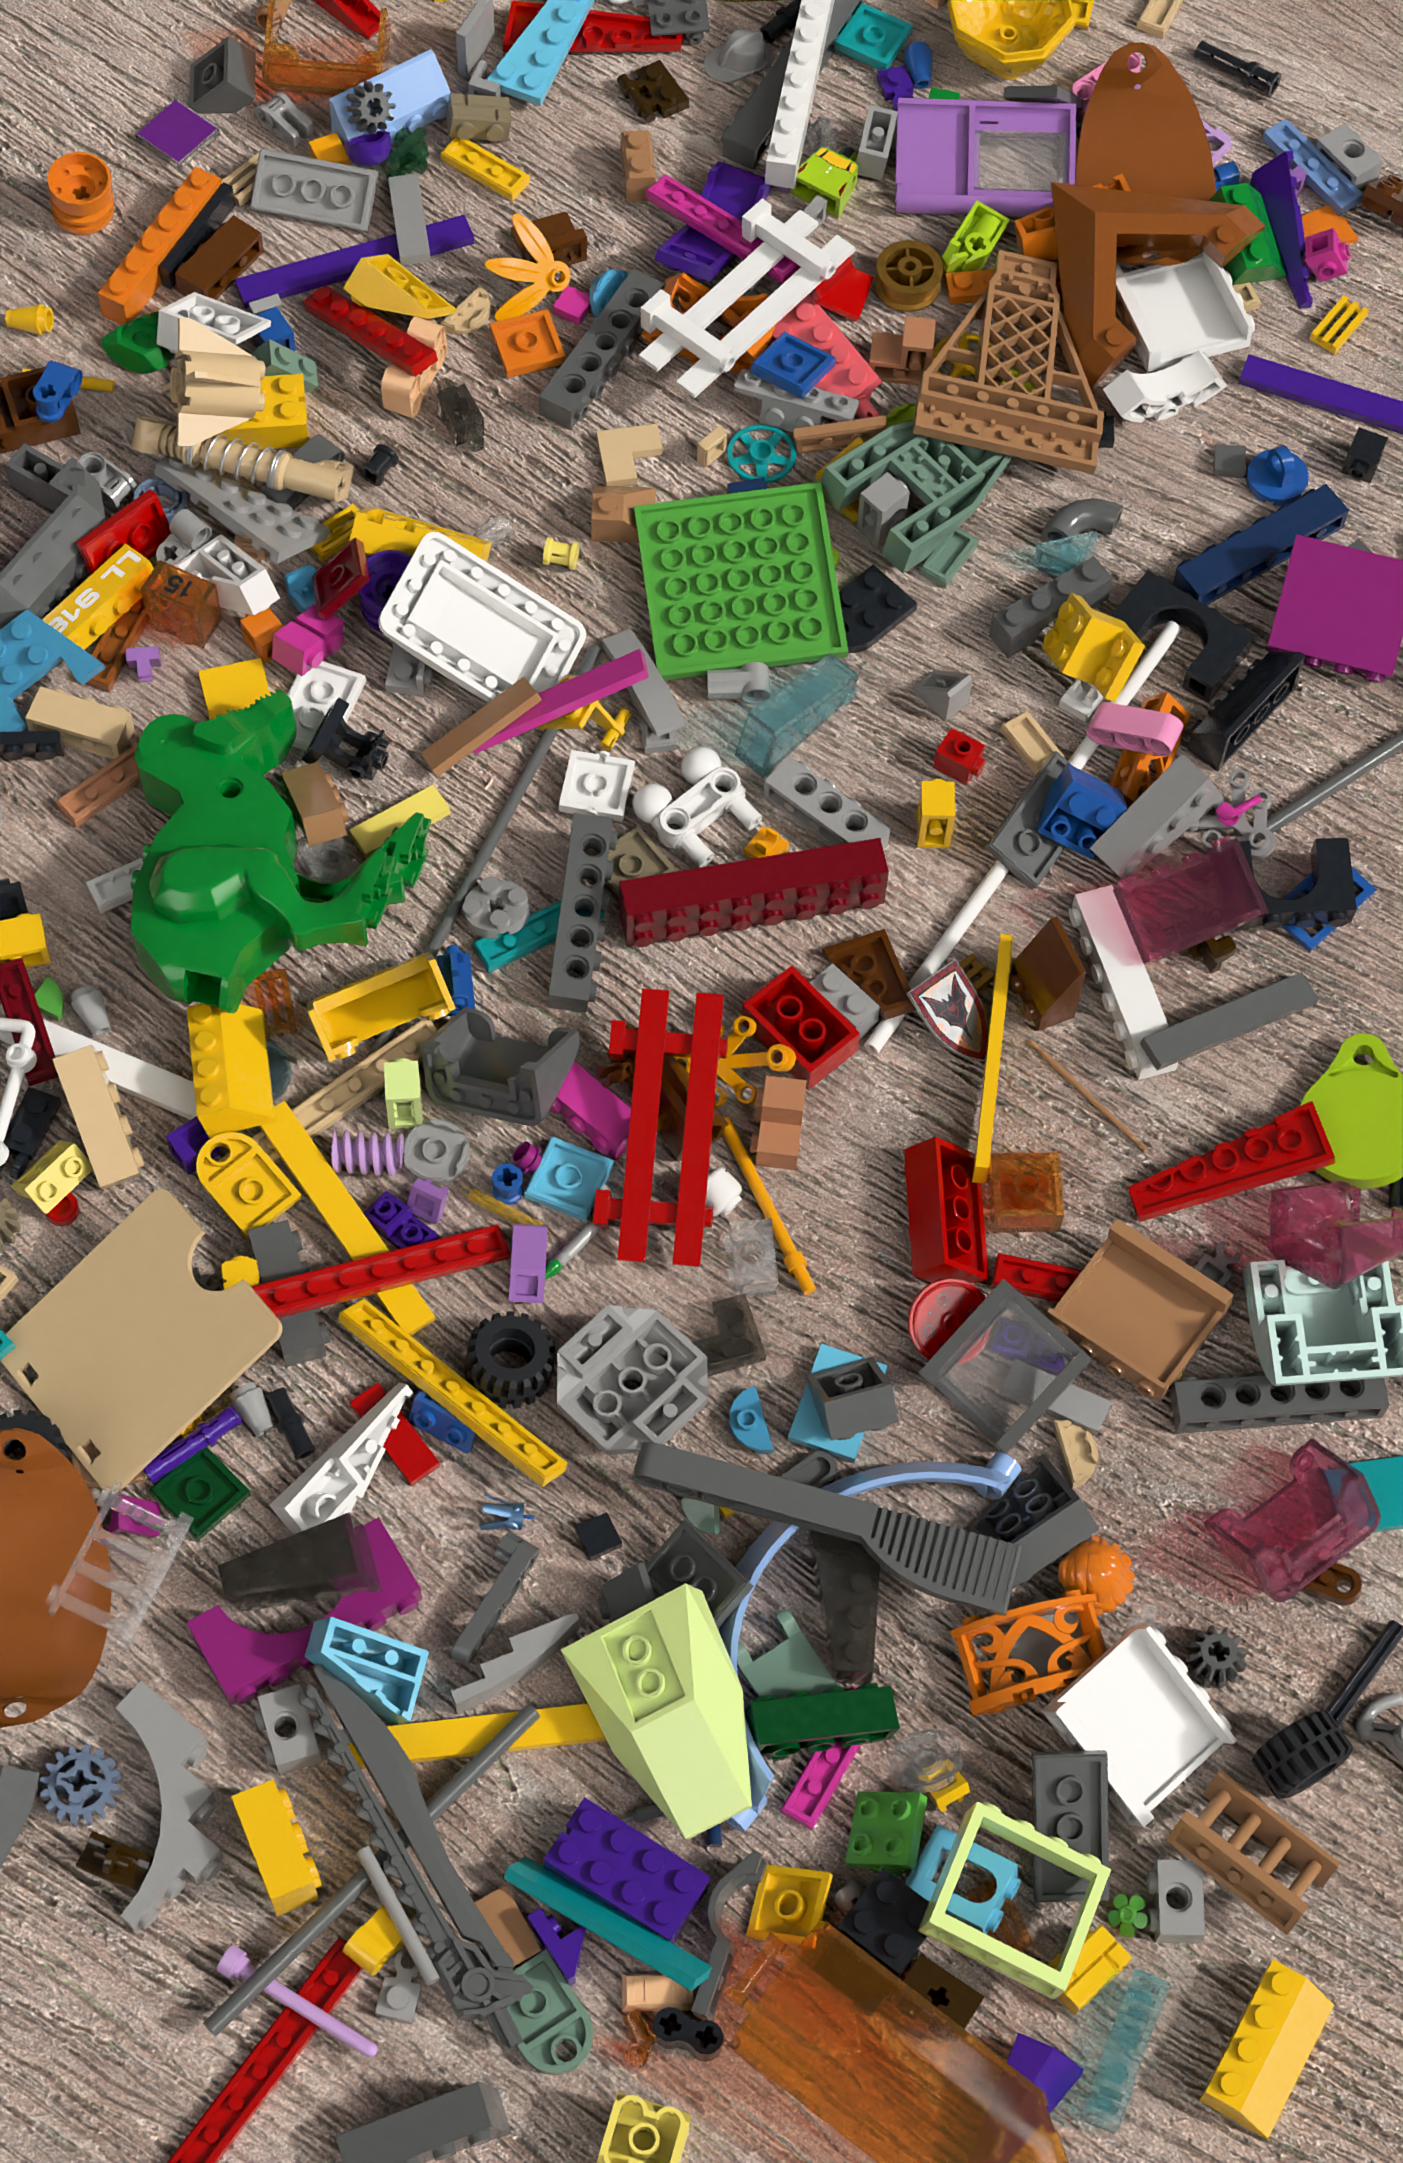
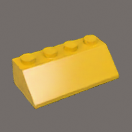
M202 1003L188 1006L187 1018L196 1115L209 1138L225 1132H236L275 1122L264 1013L262 1009L240 1004L238 1010L232 1014L221 1012L219 1007Z
M1272 1959L1265 1968L1199 2101L1267 2140L1334 2004L1306 1977Z

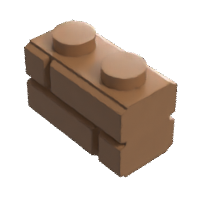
M625 131L620 133V156L626 201H649L646 199L645 191L656 182L650 131Z

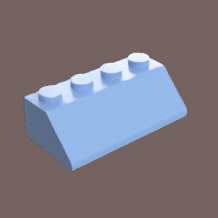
M431 49L367 80L371 81L373 86L376 83L383 84V92L390 91L392 93L388 103H395L396 108L389 109V113L395 119L393 121H386L387 129H385V131L390 132L391 144L412 132L419 131L422 127L436 120L446 117L451 92L436 56ZM353 87L329 99L332 133H337L342 144L354 137L369 134L367 129L364 132L357 131V123L350 124L348 122L349 117L353 114L352 112H345L344 107L351 106V102L346 99L347 94H354ZM368 102L367 107L370 108V113H372L373 108L370 107V102Z

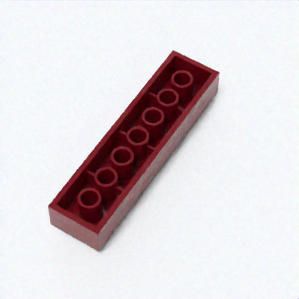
M875 838L623 880L619 882V914L626 946L647 947L654 942L666 940L677 942L690 936H712L719 931L731 929L742 931L750 926L761 924L777 925L784 920L796 918L807 920L815 915L826 913L837 915L855 908L872 909L885 902L889 870L881 839Z

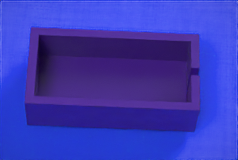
M585 1797L566 1824V1833L561 1832L544 1858V1868L673 1944L710 1886V1876Z

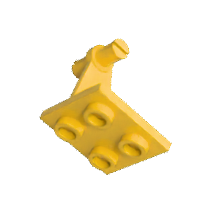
M564 675L558 684L579 675ZM599 700L537 728L583 729L590 718L607 731L599 746L604 751L610 752L616 740L623 737L625 733L624 727L632 714L627 709L620 708L613 720L601 706Z

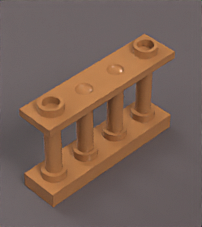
M1220 1770L1203 1793V1796L1210 1801L1197 1818L1189 1811H1186L1166 1841L1279 1930L1288 1935L1309 1907L1307 1903L1300 1899L1312 1882L1323 1888L1341 1863ZM1222 1811L1240 1824L1228 1841L1209 1828ZM1252 1834L1270 1847V1850L1258 1865L1240 1852V1849ZM1282 1858L1300 1871V1874L1288 1889L1270 1875Z

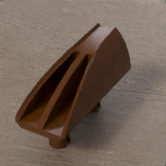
M627 1024L628 1029L638 1030L634 1025ZM625 1053V1061L611 1060V1064L599 1066L597 1069L598 1079L606 1078L603 1086L609 1087L624 1080L633 1092L636 1054ZM664 1056L657 1133H660L676 1159L681 1161L689 1073L673 1056ZM714 1106L711 1144L722 1137L721 1134L725 1127L729 1125L716 1106Z

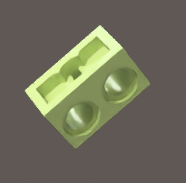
M400 1058L384 1063L385 1100L389 1129L420 1126L423 1124L418 1061Z

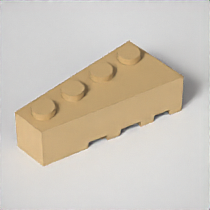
M92 1045L53 1058V1063L99 1187L105 1190L142 1176L140 1167L145 1166L139 1147L132 1148L128 1135L133 1134L127 1115L121 1116L117 1103L121 1102V1098L115 1083H109L106 1074L109 1066L103 1051L98 1052Z

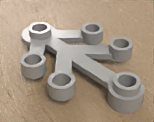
M1236 769L1229 775L1230 787L1232 788L1231 806L1233 808L1245 802V793L1249 786L1248 773L1242 769ZM1236 778L1245 779L1242 783L1234 782ZM1259 789L1251 795V798L1259 794L1261 798L1267 799L1266 802L1253 806V809H1255L1253 827L1244 820V813L1241 814L1238 822L1231 827L1217 819L1218 815H1204L1186 831L1234 829L1241 836L1222 837L1216 830L1206 831L1202 836L1204 849L1208 852H1214L1217 842L1250 841L1252 858L1264 859L1274 851L1276 846L1274 834L1267 829V813L1271 807L1270 793L1264 789ZM1222 800L1212 809L1216 812L1217 808L1225 801ZM1211 838L1218 840L1215 844L1207 843ZM1257 839L1265 840L1262 844H1255L1253 842Z

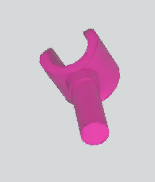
M1258 794L1237 805L1235 808L1229 803L1224 802L1216 810L1217 819L1226 826H1234L1240 819L1241 814L1262 802V798Z

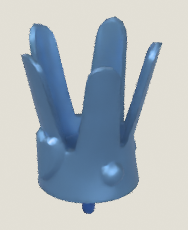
M484 1493V1496L506 1505L485 1503L482 1507L483 1511L509 1519L484 1523L480 1527L481 1530L505 1528L522 1531L523 1518L534 1519V1516L523 1515L525 1502L510 1503Z

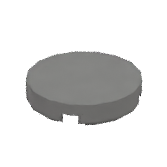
M432 1119L425 1121V1124L416 1125L412 1128L404 1139V1165L406 1170L416 1180L417 1178L423 1181L432 1179V1185L436 1186L451 1183L460 1177L469 1165V1142L460 1127L447 1120Z

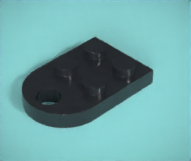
M874 564L839 591L844 628L847 632L848 653H859L869 649L917 610V602Z

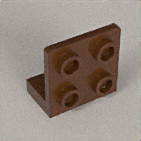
M567 212L531 221L546 239L552 251L554 261H561L569 266L587 260L586 233L583 228L575 230ZM512 226L511 234L522 259L537 263L524 247L514 226Z

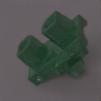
M418 127L414 132L402 128L396 133L394 142L397 148L395 150L391 149L388 158L379 164L386 170L387 180L388 177L402 176L405 173L411 174L413 171L423 174L428 169L429 165L426 158L430 154L424 141L426 130Z

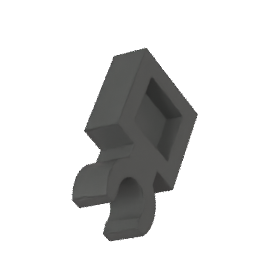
M1224 1241L1216 1246L1212 1257L1205 1253L1194 1267V1269L1223 1288L1234 1274L1231 1269L1236 1266L1241 1257L1239 1252L1232 1258L1224 1256L1222 1253L1226 1245Z

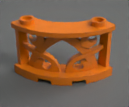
M684 272L665 279L663 291L670 295V306L681 314H685L711 290V288L702 285ZM764 293L755 296H740L720 316L734 329L770 295ZM674 295L679 298L680 310L672 304ZM776 324L735 361L731 368L732 373H740L743 368L750 370L751 364L767 349ZM658 328L651 333L643 330L641 336L651 344L663 332ZM727 334L719 337L718 340L721 341ZM685 347L678 353L683 357L691 359L690 365H694L700 360L699 357Z
M1072 1590L1062 1593L1058 1599L1008 1610L1006 1616L995 1614L982 1618V1615H974L962 1619V1626L951 1630L950 1633L951 1637L956 1640L972 1700L969 1701L972 1716L997 1714L1004 1710L1037 1700L1036 1695L1048 1694L1054 1690L1056 1695H1058L1100 1658L1107 1649L1093 1603L1097 1601L1095 1594L1081 1595L1080 1590ZM1070 1612H1076L1083 1636L1077 1639L1070 1635L1075 1632L1078 1622L1071 1625L1064 1619V1615ZM1054 1614L1053 1622L1041 1617ZM1013 1624L1006 1635L999 1629L1000 1627ZM1028 1627L1049 1635L1061 1644L1050 1656L1046 1670L1047 1676L1040 1678L1037 1671L1023 1660L1008 1659L1016 1641ZM980 1635L990 1636L992 1644L981 1646L980 1650L987 1655L996 1654L994 1660L978 1662L972 1639ZM1084 1644L1086 1645L1089 1657L1081 1647ZM1069 1652L1071 1655L1067 1656L1065 1660L1070 1663L1071 1668L1069 1670H1062L1057 1665V1660L1060 1656ZM1005 1668L1022 1670L1025 1675L1024 1680L1019 1683L1013 1682L1011 1675L1014 1671L1004 1673ZM982 1670H991L989 1694L986 1691L981 1673Z

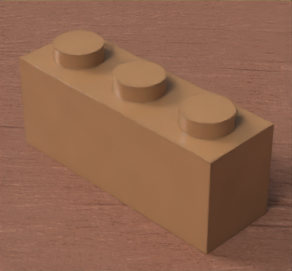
M319 762L281 772L287 800L309 846L347 836L344 823L349 822V816L344 802L341 803L338 789L334 787L330 773H324Z

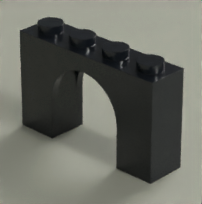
M1150 571L1144 574L1111 615L1124 621L1140 640L1154 626L1168 623L1169 621L1184 625L1193 630L1200 638L1204 649L1186 670L1182 688L1208 704L1249 653L1254 634L1249 632L1243 625L1232 622L1222 616L1218 610L1209 608L1196 600L1190 593L1181 591L1171 585L1165 578L1156 576Z
M1348 837L1315 839L1310 851L1313 890L1295 900L1278 899L1261 889L1254 877L1250 841L1217 842L1213 853V865L1218 908L1224 912L1221 928L1241 931L1249 927L1263 926L1264 929H1277L1284 925L1309 928L1315 924L1341 927L1351 923L1357 907ZM1234 901L1239 914L1236 915L1234 911L1226 913L1223 910L1224 904ZM1230 904V905H1228L1226 908L1229 910V909H1232L1233 907H1232V905Z

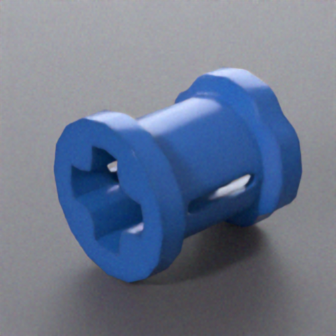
M504 1163L499 1165L492 1173L494 1198L504 1203V1205L517 1203L523 1195V1175L519 1168L511 1163ZM505 1182H510L511 1186H505Z

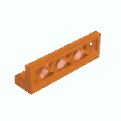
M1168 692L1145 697L1140 708L1168 714L1172 711L1181 720L1183 729L1171 754L1165 757L1123 749L1109 785L1122 791L1125 802L1129 806L1138 799L1136 796L1140 786H1143L1145 792L1172 764L1191 714ZM1151 760L1154 762L1156 772L1153 780H1151L1148 768Z

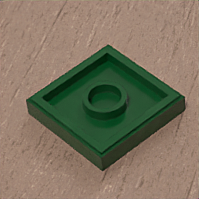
M207 1447L167 1473L149 1489L150 1494L197 1542L251 1496L250 1490Z

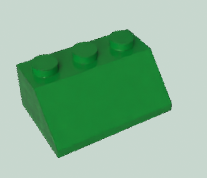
M1248 183L1221 186L1209 201L1245 205L1266 226L1259 235L1226 264L1227 271L1231 275L1232 285L1285 278L1287 274L1261 194Z

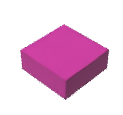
M567 286L553 305V314L580 326L591 309L590 295Z

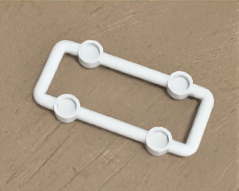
M0 1017V1031L22 1034L19 1044L11 1045L6 1052V1061L11 1067V1071L0 1104V1166L6 1162L9 1156L8 1147L3 1142L23 1075L32 1070L37 1062L36 1053L31 1049L36 1032L34 1026L26 1020Z

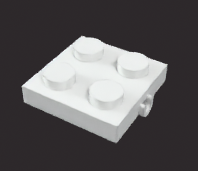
M571 750L559 802V812L613 818V821L623 822L635 769V761L611 757L606 751H598L597 754Z

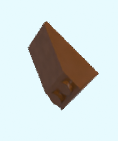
M1057 916L1051 918L1013 961L1011 974L1009 975L1010 987L1015 994L1019 993L1023 1001V1011L1029 1022L1033 1021L1038 1031L1075 1017L1086 975V970Z

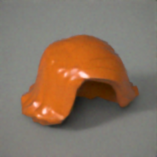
M1092 1535L1087 1541L1073 1547L1069 1554L1060 1562L1058 1570L1060 1582L1066 1592L1080 1590L1081 1595L1095 1594L1097 1601L1093 1603L1096 1616L1116 1611V1606L1122 1605L1126 1601L1125 1596L1132 1592L1134 1588L1132 1582L1134 1581L1135 1574L1129 1570L1132 1564L1130 1557L1126 1553H1122L1118 1544H1109L1104 1538H1099L1096 1535Z

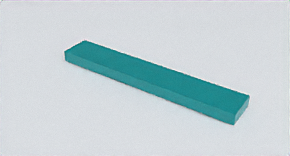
M528 1857L522 1858L507 1868L504 1876L507 1882L686 1989L692 1991L709 1978L712 1966Z

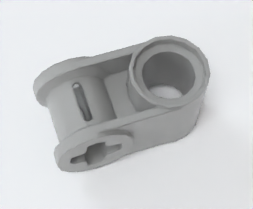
M88 452L83 454L78 460L99 482L103 503L110 510H117L120 506L119 502L129 493L133 494L135 492L137 484L127 472L105 459L101 454Z

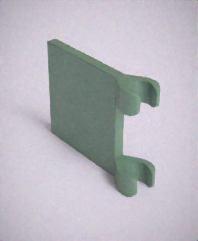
M783 1610L775 1619L776 1626L787 1640L752 1661L741 1641L738 1642L737 1668L741 1671L757 1697L773 1695L774 1699L787 1698L789 1694L798 1691H808L809 1695L822 1694V1691L828 1688L839 1687L801 1632L789 1610Z

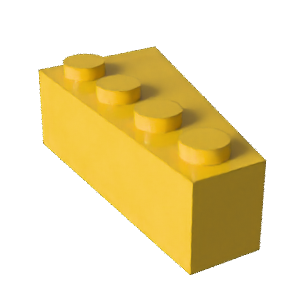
M376 507L356 512L350 541L356 537L363 542L365 554L370 556L377 552L394 550L404 552L412 557L420 541L430 532H439L486 562L488 561L492 542Z

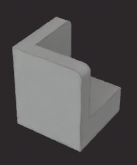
M480 60L468 83L469 94L504 97L505 94L500 92V84L487 80L489 77L487 76V62Z

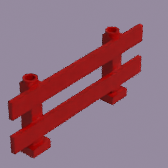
M642 988L638 1030L628 1029L625 1021L612 1020L609 1043V1056L611 1060L625 1061V1053L636 1054L623 1199L612 1198L610 1190L596 1189L593 1224L596 1227L609 1229L610 1221L621 1222L617 1260L645 1263L649 1224L675 1226L672 1265L700 1267L703 1232L705 1228H712L713 1207H706L718 1060L720 1058L726 1059L728 1051V1038H721L724 995L696 992L693 1034L666 1032L670 991ZM664 1056L691 1058L678 1203L651 1201Z

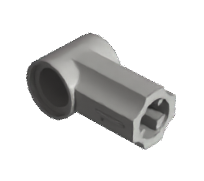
M750 662L743 665L741 669L707 670L708 699L742 698L744 702L749 704L767 702L771 697L769 668L761 662Z

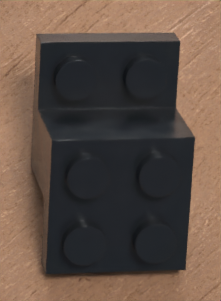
M883 1867L840 1923L835 1938L814 1964L812 1970L873 2016L915 1960L921 1945L928 1937L919 1932L918 1929L929 1902Z

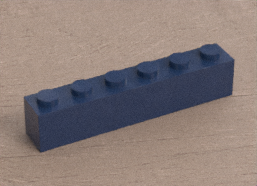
M1327 484L1316 490L1314 488L1310 489L1297 501L1283 504L1274 514L1258 518L1252 526L1242 532L1240 530L1235 531L1226 541L1219 545H1210L1201 555L1192 560L1189 558L1182 561L1176 568L1173 586L1183 592L1190 593L1196 600L1207 606L1288 560L1291 556L1296 535L1323 540L1344 528L1349 509Z

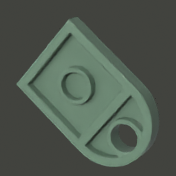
M545 1949L513 1971V1974L522 1975L533 1986V1992L524 1995L520 2001L512 2004L507 2009L524 2041L516 2047L525 2061L540 2073L564 2075L580 2067L589 2056L593 2045V2026L585 2008ZM565 2041L571 2042L577 2049L576 2056L567 2062L559 2060L555 2055L557 2045Z

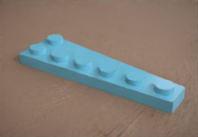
M548 0L487 80L499 83L500 92L541 106L595 0Z

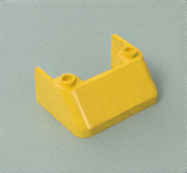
M430 951L335 989L306 1003L308 1013L329 1062L354 1054L356 1052L354 1047L359 1042L420 1016H429L431 1021L449 1014V1011L456 1009L437 962Z

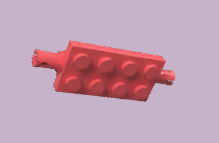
M811 294L807 295L777 322L770 339V344L785 331L836 357L835 366L814 387L859 400L856 415L860 419L882 416L870 403L871 393L882 383L881 379L821 306L814 302Z

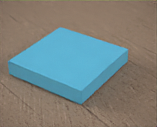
M551 1136L542 1154V1161L534 1171L524 1192V1198L588 1222L595 1205L596 1189L603 1190L614 1166V1160Z

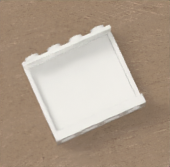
M1204 251L1186 263L1171 266L1157 264L1126 273L1122 272L1118 262H1116L1115 309L1123 325L1137 338L1135 349L1147 373L1171 367L1182 361L1188 354L1194 353L1197 350H1200L1206 357H1211L1250 346L1251 336L1255 331L1254 320L1251 315H1247L1240 293L1235 292L1230 273L1224 271L1223 268L1221 269Z
M1135 1625L1041 1711L1072 1751L1106 1750L1108 1753V1798L1129 1825L1144 1828L1154 1819L1150 1813L1151 1810L1223 1743L1234 1744L1237 1740L1230 1732L1232 1727L1229 1721L1222 1714L1215 1712L1208 1703L1210 1698L1206 1691L1198 1684H1194L1186 1674L1188 1668L1184 1662L1177 1656H1172L1166 1648V1639L1155 1627Z

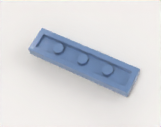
M1284 119L1264 131L1262 140L1277 155L1285 151H1293L1294 159L1290 168L1293 170L1295 167L1300 166L1307 172L1305 182L1339 216L1362 202L1363 193L1289 120Z

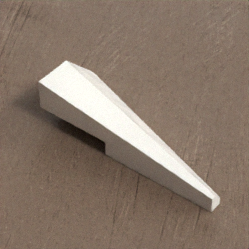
M398 1383L269 1505L289 1531L327 1559H332L337 1550L334 1549V1546L341 1531L347 1530L351 1522L348 1517L357 1499L363 1497L386 1450L383 1448V1445L390 1430L396 1429L400 1421L397 1419V1416L406 1398H411L413 1394L407 1384Z

